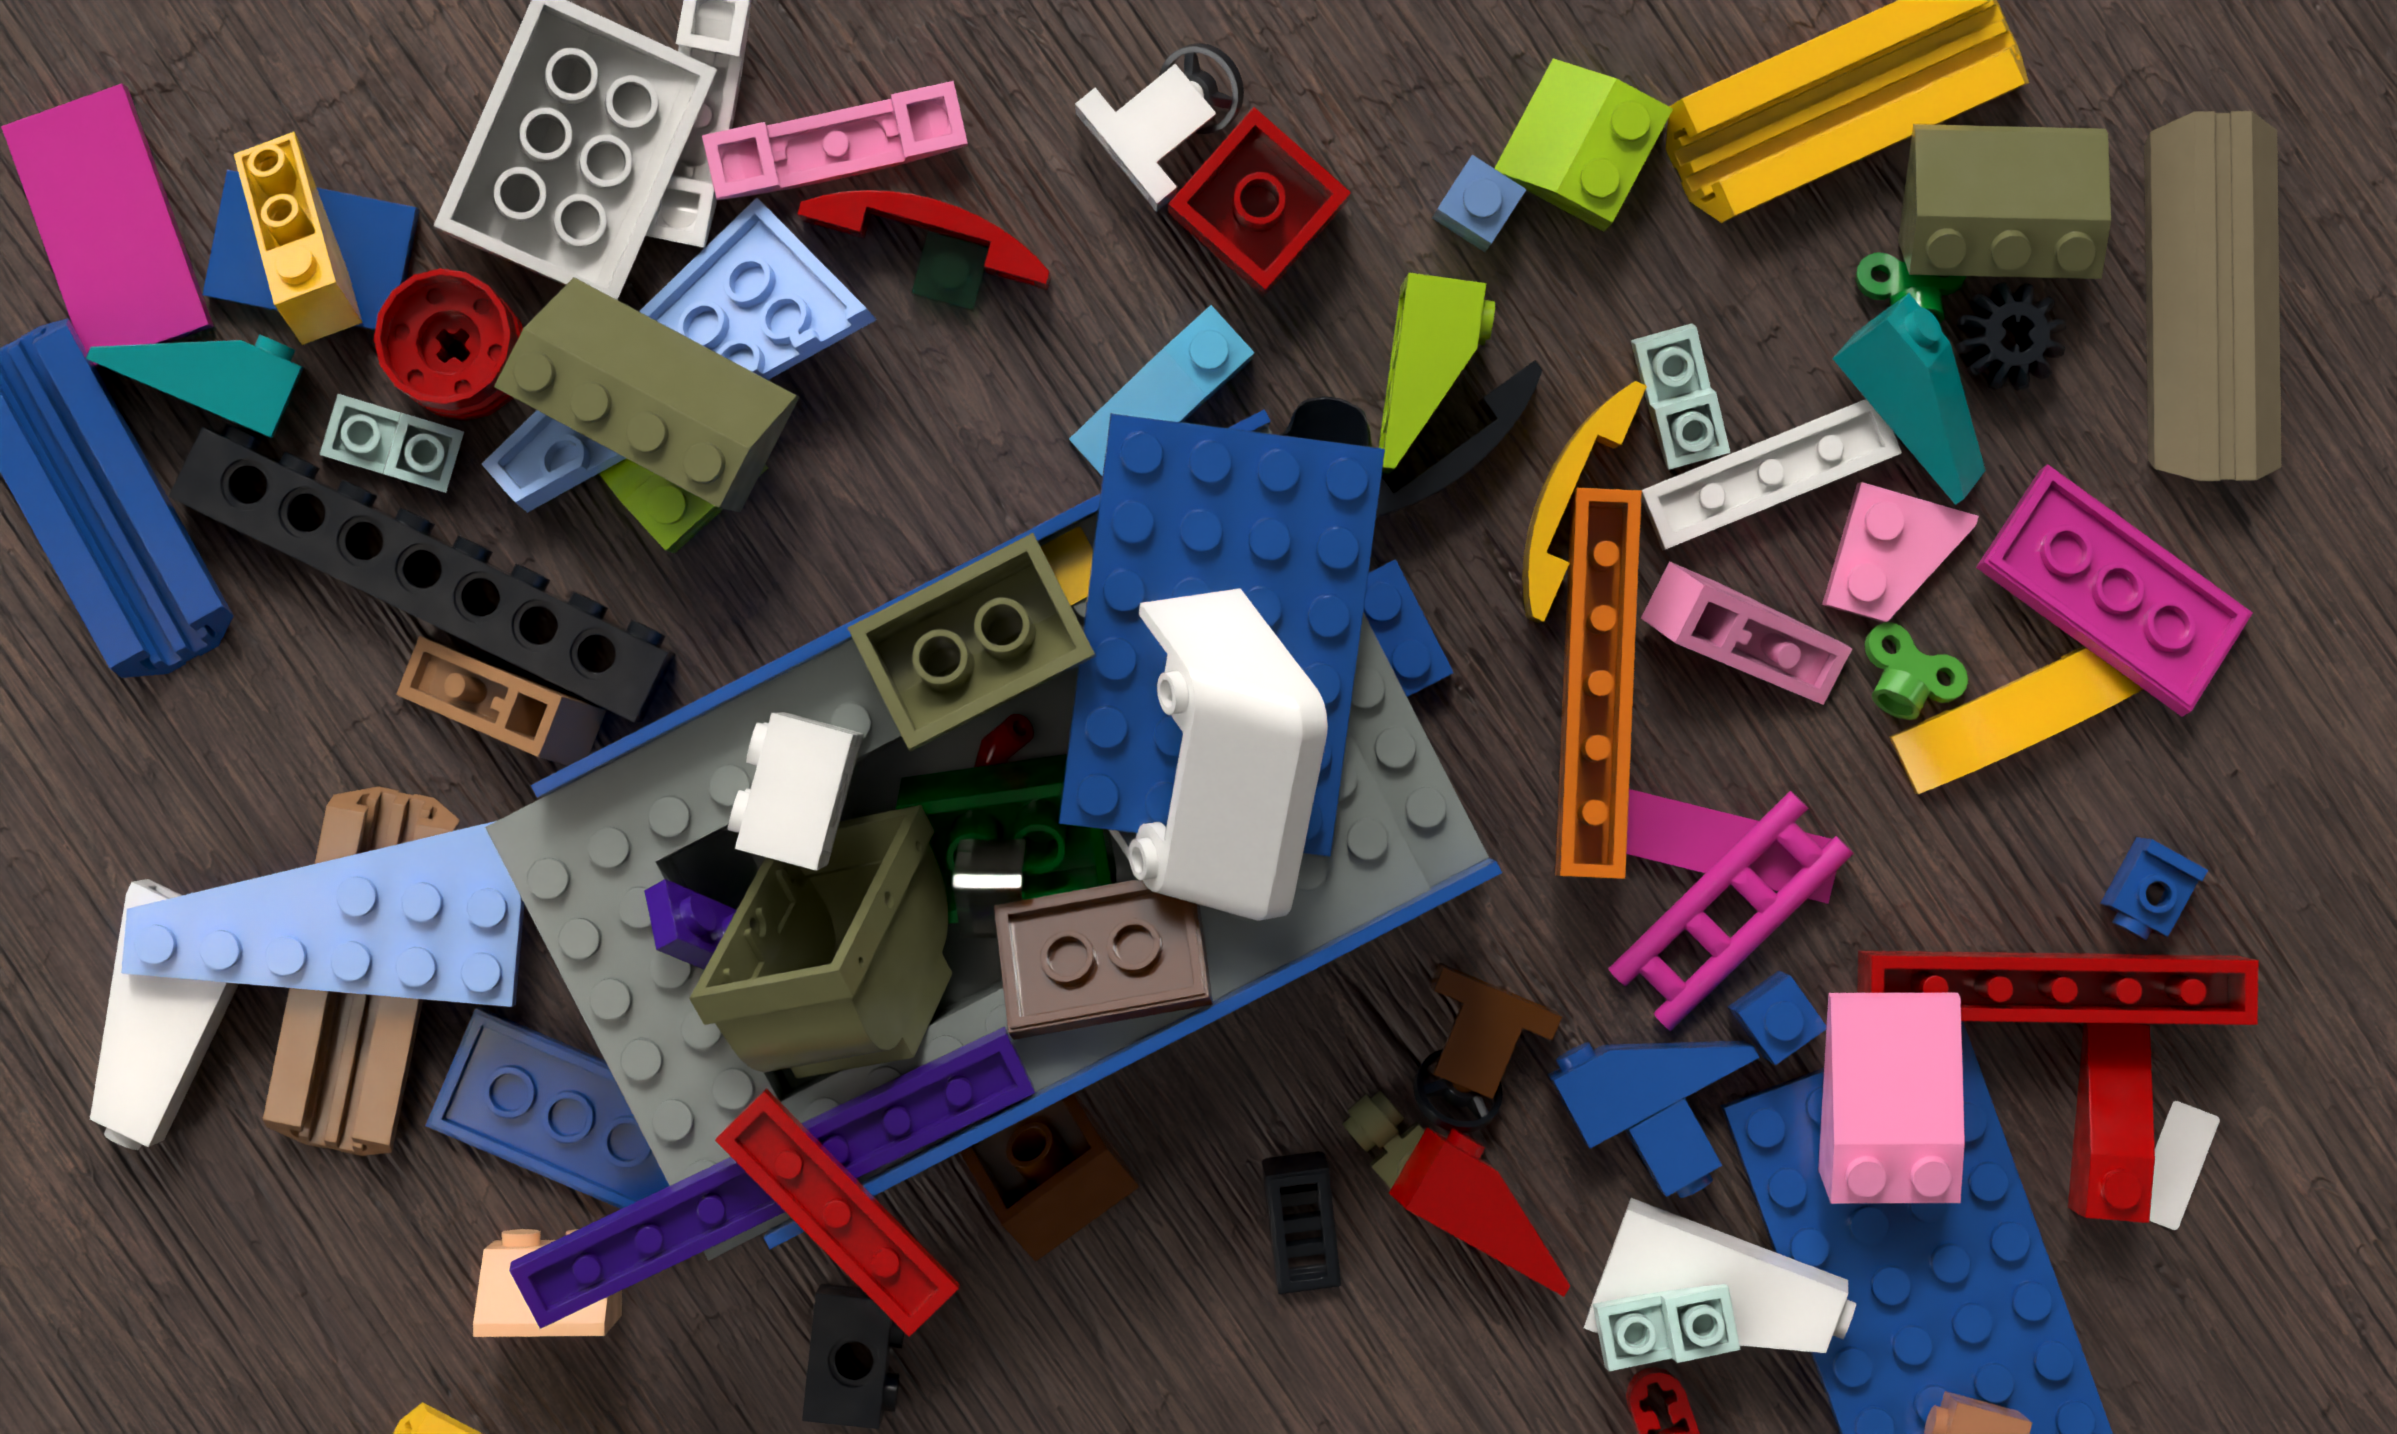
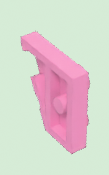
M1857 483L1822 605L1879 622H1888L1977 525L1979 516L1867 483Z

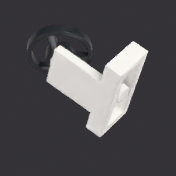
M1195 43L1173 52L1164 62L1159 77L1117 112L1113 110L1096 88L1092 89L1075 103L1076 115L1157 212L1176 196L1177 191L1176 185L1158 165V162L1192 134H1210L1229 125L1237 117L1242 107L1244 87L1237 66L1227 54L1212 45ZM1197 53L1213 58L1223 67L1231 82L1232 97L1219 92L1215 79L1208 72L1200 69ZM1183 54H1185L1184 73L1175 64ZM1211 106L1230 109L1221 122L1205 125L1216 116V112Z

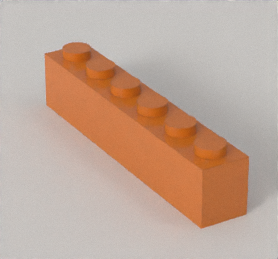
M1576 488L1571 495L1568 559L1570 564L1568 566L1555 876L1625 879L1642 490Z

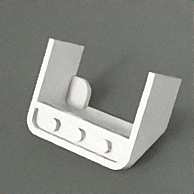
M1241 589L1140 603L1139 616L1167 653L1165 672L1160 674L1157 683L1158 699L1163 711L1167 715L1172 716L1182 730L1183 736L1167 826L1165 827L1160 822H1153L1141 825L1138 833L1117 830L1109 831L1128 858L1134 876L1140 881L1143 880L1148 889L1153 892L1256 921L1286 916L1293 904L1327 738L1328 722L1323 699L1318 689Z

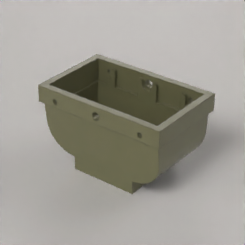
M918 805L840 821L829 863L817 871L765 857L689 998L703 1024L715 1023L737 1056L750 1068L760 1072L791 1068L797 1079L914 1058L952 976V971L942 954L948 929L946 889L939 865L929 843L935 831L922 806Z

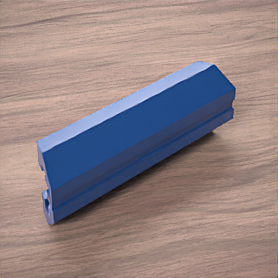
M69 318L41 325L0 348V473L108 667L121 678L169 674L184 666L187 661L194 657L202 656L218 647L234 615L94 363L86 359L88 353Z

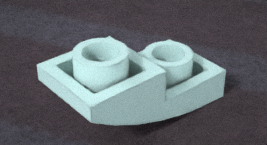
M1691 323L1631 340L1641 383L1647 386L1644 394L1666 467L1670 470L1730 453L1717 394L1710 386L1697 327Z
M337 394L319 455L446 493L464 431Z
M1726 1284L1662 1291L1593 1304L1604 1366L1608 1371L1671 1358L1680 1363L1740 1350L1729 1287Z

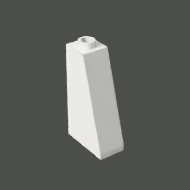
M149 879L131 882L126 893L90 1120L107 1127L104 1132L106 1138L134 1150H139L141 1145L150 1147L165 1140L239 985L238 983L121 973L127 909L182 896Z
M1631 1198L1590 1306L1584 1328L1598 1333L1593 1304L1662 1291L1726 1284L1729 1287L1740 1346L1826 1353L1832 1336L1844 1339L1851 1323L1856 1303L1847 1300L1849 1294L1847 1279Z

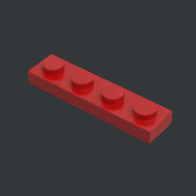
M767 1088L716 1137L715 1141L909 1337L959 1289L960 1284Z

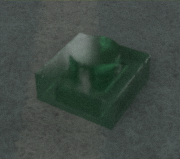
M928 231L912 288V295L974 312L985 274L984 264L989 248Z

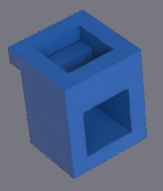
M2136 837L2100 904L2117 913L2112 921L2114 925L2142 940L2147 941L2151 932L2168 937L2198 881H2203L2208 870L2153 839ZM2158 881L2163 885L2165 891L2157 905L2153 906L2146 898V890L2150 884Z

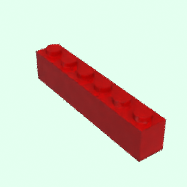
M1858 951L1857 993H1958L1961 998V1021L2258 1025L2259 960L2238 955Z

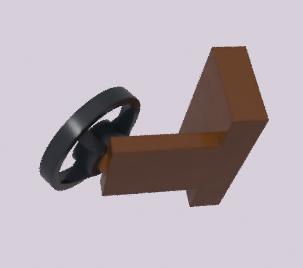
M1439 962L1430 984L1431 988L1435 992L1461 1002L1462 1005L1444 1048L1430 1054L1419 1067L1414 1078V1096L1420 1110L1435 1125L1448 1131L1454 1128L1462 1133H1470L1487 1126L1497 1114L1503 1097L1501 1079L1522 1029L1553 1040L1562 1016L1555 1010ZM1437 1062L1433 1074L1443 1079L1423 1085L1425 1070ZM1481 1095L1493 1099L1490 1112H1488ZM1442 1096L1446 1102L1455 1107L1467 1106L1478 1120L1464 1122L1450 1119L1437 1111L1427 1097Z

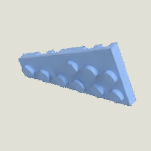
M758 198L748 205L639 311L767 380L877 320ZM536 410L482 463V466L511 499L528 513L626 458Z
M490 822L128 908L121 973L513 1007L516 1005L524 902L485 828L494 823Z

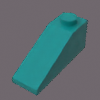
M1908 293L1857 330L1832 359L1956 505L1968 495L1986 470L1951 343L1942 333L1941 326L1936 317L1929 310L1922 308L1911 294Z
M259 334L255 346L242 340L95 346L90 348L86 359L268 437L275 436L304 369L303 366L291 362L296 351L295 349Z

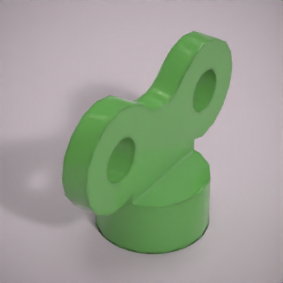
M1892 622L1882 623L1873 628L1866 636L1864 645L1867 657L1877 668L1884 669L1872 693V699L1886 713L1900 719L1913 720L1919 716L1928 696L1934 701L1949 703L1960 697L1966 690L1968 675L1963 664L1955 657L1949 655L1929 656L1923 654L1916 648L1910 634L1901 625ZM1883 639L1891 640L1895 644V654L1887 653L1883 649ZM1938 671L1948 674L1951 681L1950 686H1944L1939 683L1936 676Z

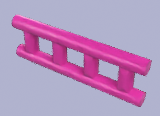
M1789 791L1608 968L1612 975L1625 987L1640 973L1666 999L1653 1014L1668 1030L1672 1031L1854 854L1837 836L1822 849L1795 823L1809 808L1792 791ZM1776 840L1803 866L1777 893L1749 867ZM1730 885L1758 911L1731 938L1704 912ZM1684 929L1712 955L1686 982L1658 956Z

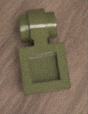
M1379 1090L1371 1098L1365 1094L1347 1111L1351 1116L1342 1125L1366 1152H1369L1375 1145L1380 1149L1382 1147L1385 1148L1370 1165L1383 1181L1392 1188L1425 1130L1416 1122L1400 1136L1397 1126L1405 1118L1382 1091Z

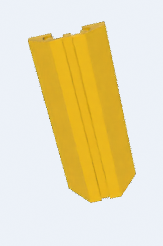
M1897 0L1675 102L1669 106L1673 110L1668 118L1666 152L1673 167L1678 171L1682 180L1681 185L1689 202L1723 223L1912 137L1913 124H1941L2029 84L2021 52L1997 0Z

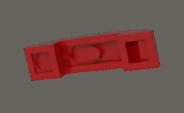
M877 190L827 194L800 203L798 216L803 222L862 239L865 238L870 217L874 215L988 247L989 250L984 264L987 274L1044 290L1049 288L1051 281L1050 271L1030 250L1000 227L960 207L915 194Z

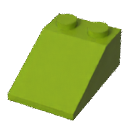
M1408 273L1400 287L1378 448L1385 449L1382 476H1388L1396 468L1475 353L1478 345L1484 346L1485 341L1490 340L1494 321L1495 301L1484 300L1486 283Z

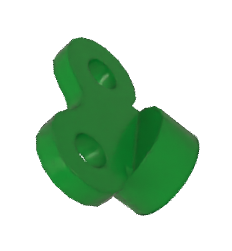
M1877 252L1869 254L1861 260L1856 270L1855 282L1858 289L1865 296L1874 300L1889 298L1891 306L1910 293L1922 308L1929 310L1936 317L1940 324L1945 318L1941 295H1949L1959 290L1966 276L1909 275L1905 262L1887 253ZM1880 270L1885 272L1889 279L1886 282H1877L1872 278L1871 273Z

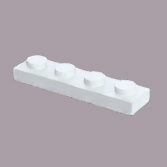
M1865 399L1643 489L1641 499L1662 550H1665L1892 458L1902 452L1893 430Z

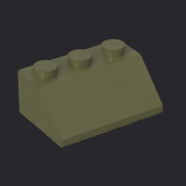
M1913 124L1898 243L1909 275L2102 279L2111 225L2109 142L2106 129Z
M1033 533L848 627L910 752L1096 657Z

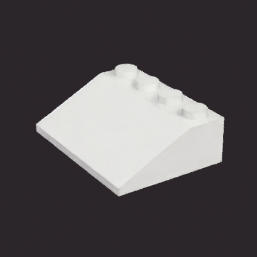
M531 0L433 225L434 229L565 286L574 277L618 300L717 69L567 0Z

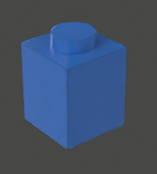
M1779 970L1728 1006V1009L1762 1057L1774 1065L1780 1063L1827 1029L1826 1024L1792 976Z
M1685 1098L1625 1130L1657 1188L1666 1197L1677 1192L1679 1198H1684L1700 1191L1713 1181L1710 1172L1722 1166Z

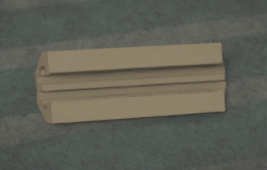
M2194 111L2151 131L2144 145L2148 461L2156 470L2197 481L2258 480L2281 468L2277 129L2253 111H2231L2230 113Z

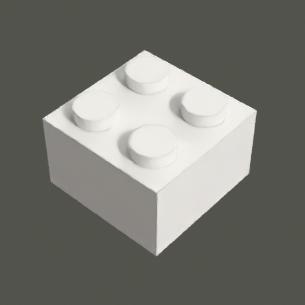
M785 712L771 713L769 723L764 722L762 724L757 722L746 763L757 765L751 789L746 788L745 791H738L728 825L729 831L739 833L735 849L816 871L827 866L863 733Z

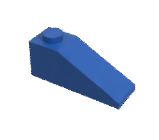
M1746 1041L1601 1045L1594 1050L1591 1044L1587 1042L1559 1056L1556 1059L1559 1069L1547 1075L1582 1141L1589 1148H1592L1760 1057L1754 1046Z

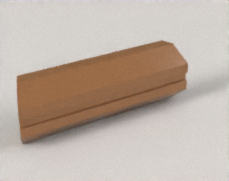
M379 786L334 794L326 806L315 864L458 830L460 820L433 797L398 792L399 790ZM289 988L263 1115L265 1126L305 1145L339 1150L359 1156L392 1153L423 999Z

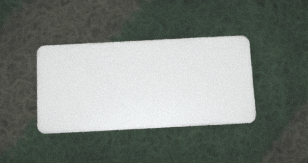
M2179 1101L2172 1103L2155 1147L2150 1210L2151 1222L2172 1230L2179 1228L2220 1122L2219 1117Z

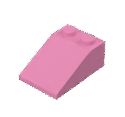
M1829 993L1818 1170L1830 1203H1961L1965 1136L1961 998L1959 994Z

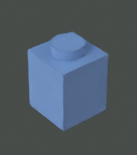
M1472 155L1437 208L1432 219L1483 252H1486L1526 189Z

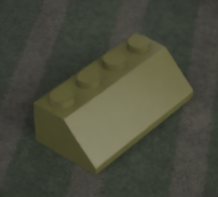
M574 277L523 328L494 385L495 388L716 507L735 512H741L800 398L794 393Z

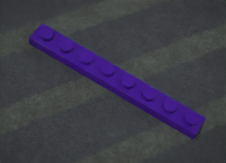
M1004 1026L801 1124L855 1178H858L1034 1094L1035 1088ZM729 1157L511 1261L509 1272L541 1329L783 1214L785 1211L732 1157Z

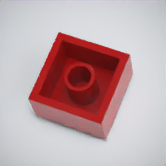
M1253 107L1169 202L1168 214L1264 297L1346 205L1351 192L1259 110Z

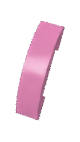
M954 81L891 94V99L786 122L767 126L765 122L702 135L717 200L776 192L847 178L913 162L968 145Z

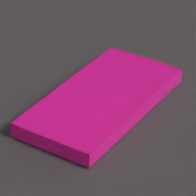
M121 83L1 126L72 325L87 353L91 347L170 343L214 327L131 94L126 85ZM93 362L96 369L102 367V365Z
M2048 464L2039 470L1976 566L1982 573L2181 717L2193 710L2253 612Z

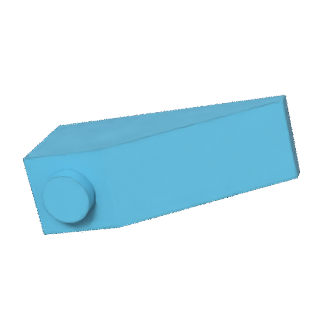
M1210 305L1154 356L1069 440L1103 476L1110 413L1183 423L1253 359L1254 352L1216 309Z

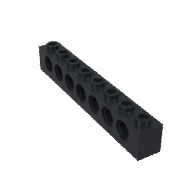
M226 423L222 433L204 427L201 428L168 497L632 722H643L676 654L661 647L666 635L632 619L627 629H624L604 619L608 607L573 591L569 601H566L546 591L551 581L550 579L517 563L511 573L488 563L493 553L491 550L458 535L453 545L430 535L435 523L401 507L396 517H393L373 507L378 497L377 495L342 479L338 489H335L315 479L320 469L319 467L284 451L280 461H277L257 451L262 442L260 438ZM258 468L267 479V490L259 501L249 504L241 494L240 485L246 473ZM316 496L324 504L325 519L319 528L307 532L299 523L298 510L306 499ZM374 524L382 532L384 543L381 552L376 557L365 560L358 554L355 540L358 532L363 527ZM432 552L441 562V576L433 586L422 588L414 579L413 565L420 555ZM483 580H490L499 590L500 601L494 612L482 617L473 610L470 603V594L476 584ZM546 607L556 616L558 629L551 641L540 645L530 637L527 624L533 612ZM603 635L614 644L616 658L608 670L599 673L588 666L585 660V649L593 638Z

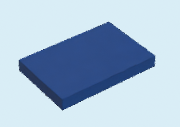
M227 170L202 295L278 311L272 299L239 172ZM317 188L349 272L363 322L354 327L375 331L377 316L391 291L406 281L420 210L412 206Z

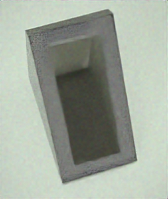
M1026 839L959 840L953 874V891L961 938H998L994 905L1027 900Z

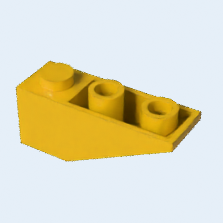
M295 132L234 154L274 305L299 342L304 345L363 323L349 272Z

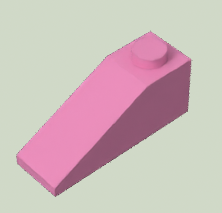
M1670 561L1641 617L1642 620L1676 644L1824 705L1852 651V648L1822 632L1719 582Z

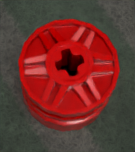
M439 268L414 274L391 291L378 312L374 343L379 365L395 387L408 395L417 404L439 417L468 421L492 415L514 398L495 388L494 385L524 325L510 306L489 285L467 272ZM455 340L464 344L470 352L468 358L463 362L455 358L452 352L448 350L450 344Z

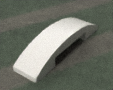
M752 0L683 1L676 44L679 45L678 52L716 68L717 72L645 236L706 247L717 199L702 135L729 130L733 127Z

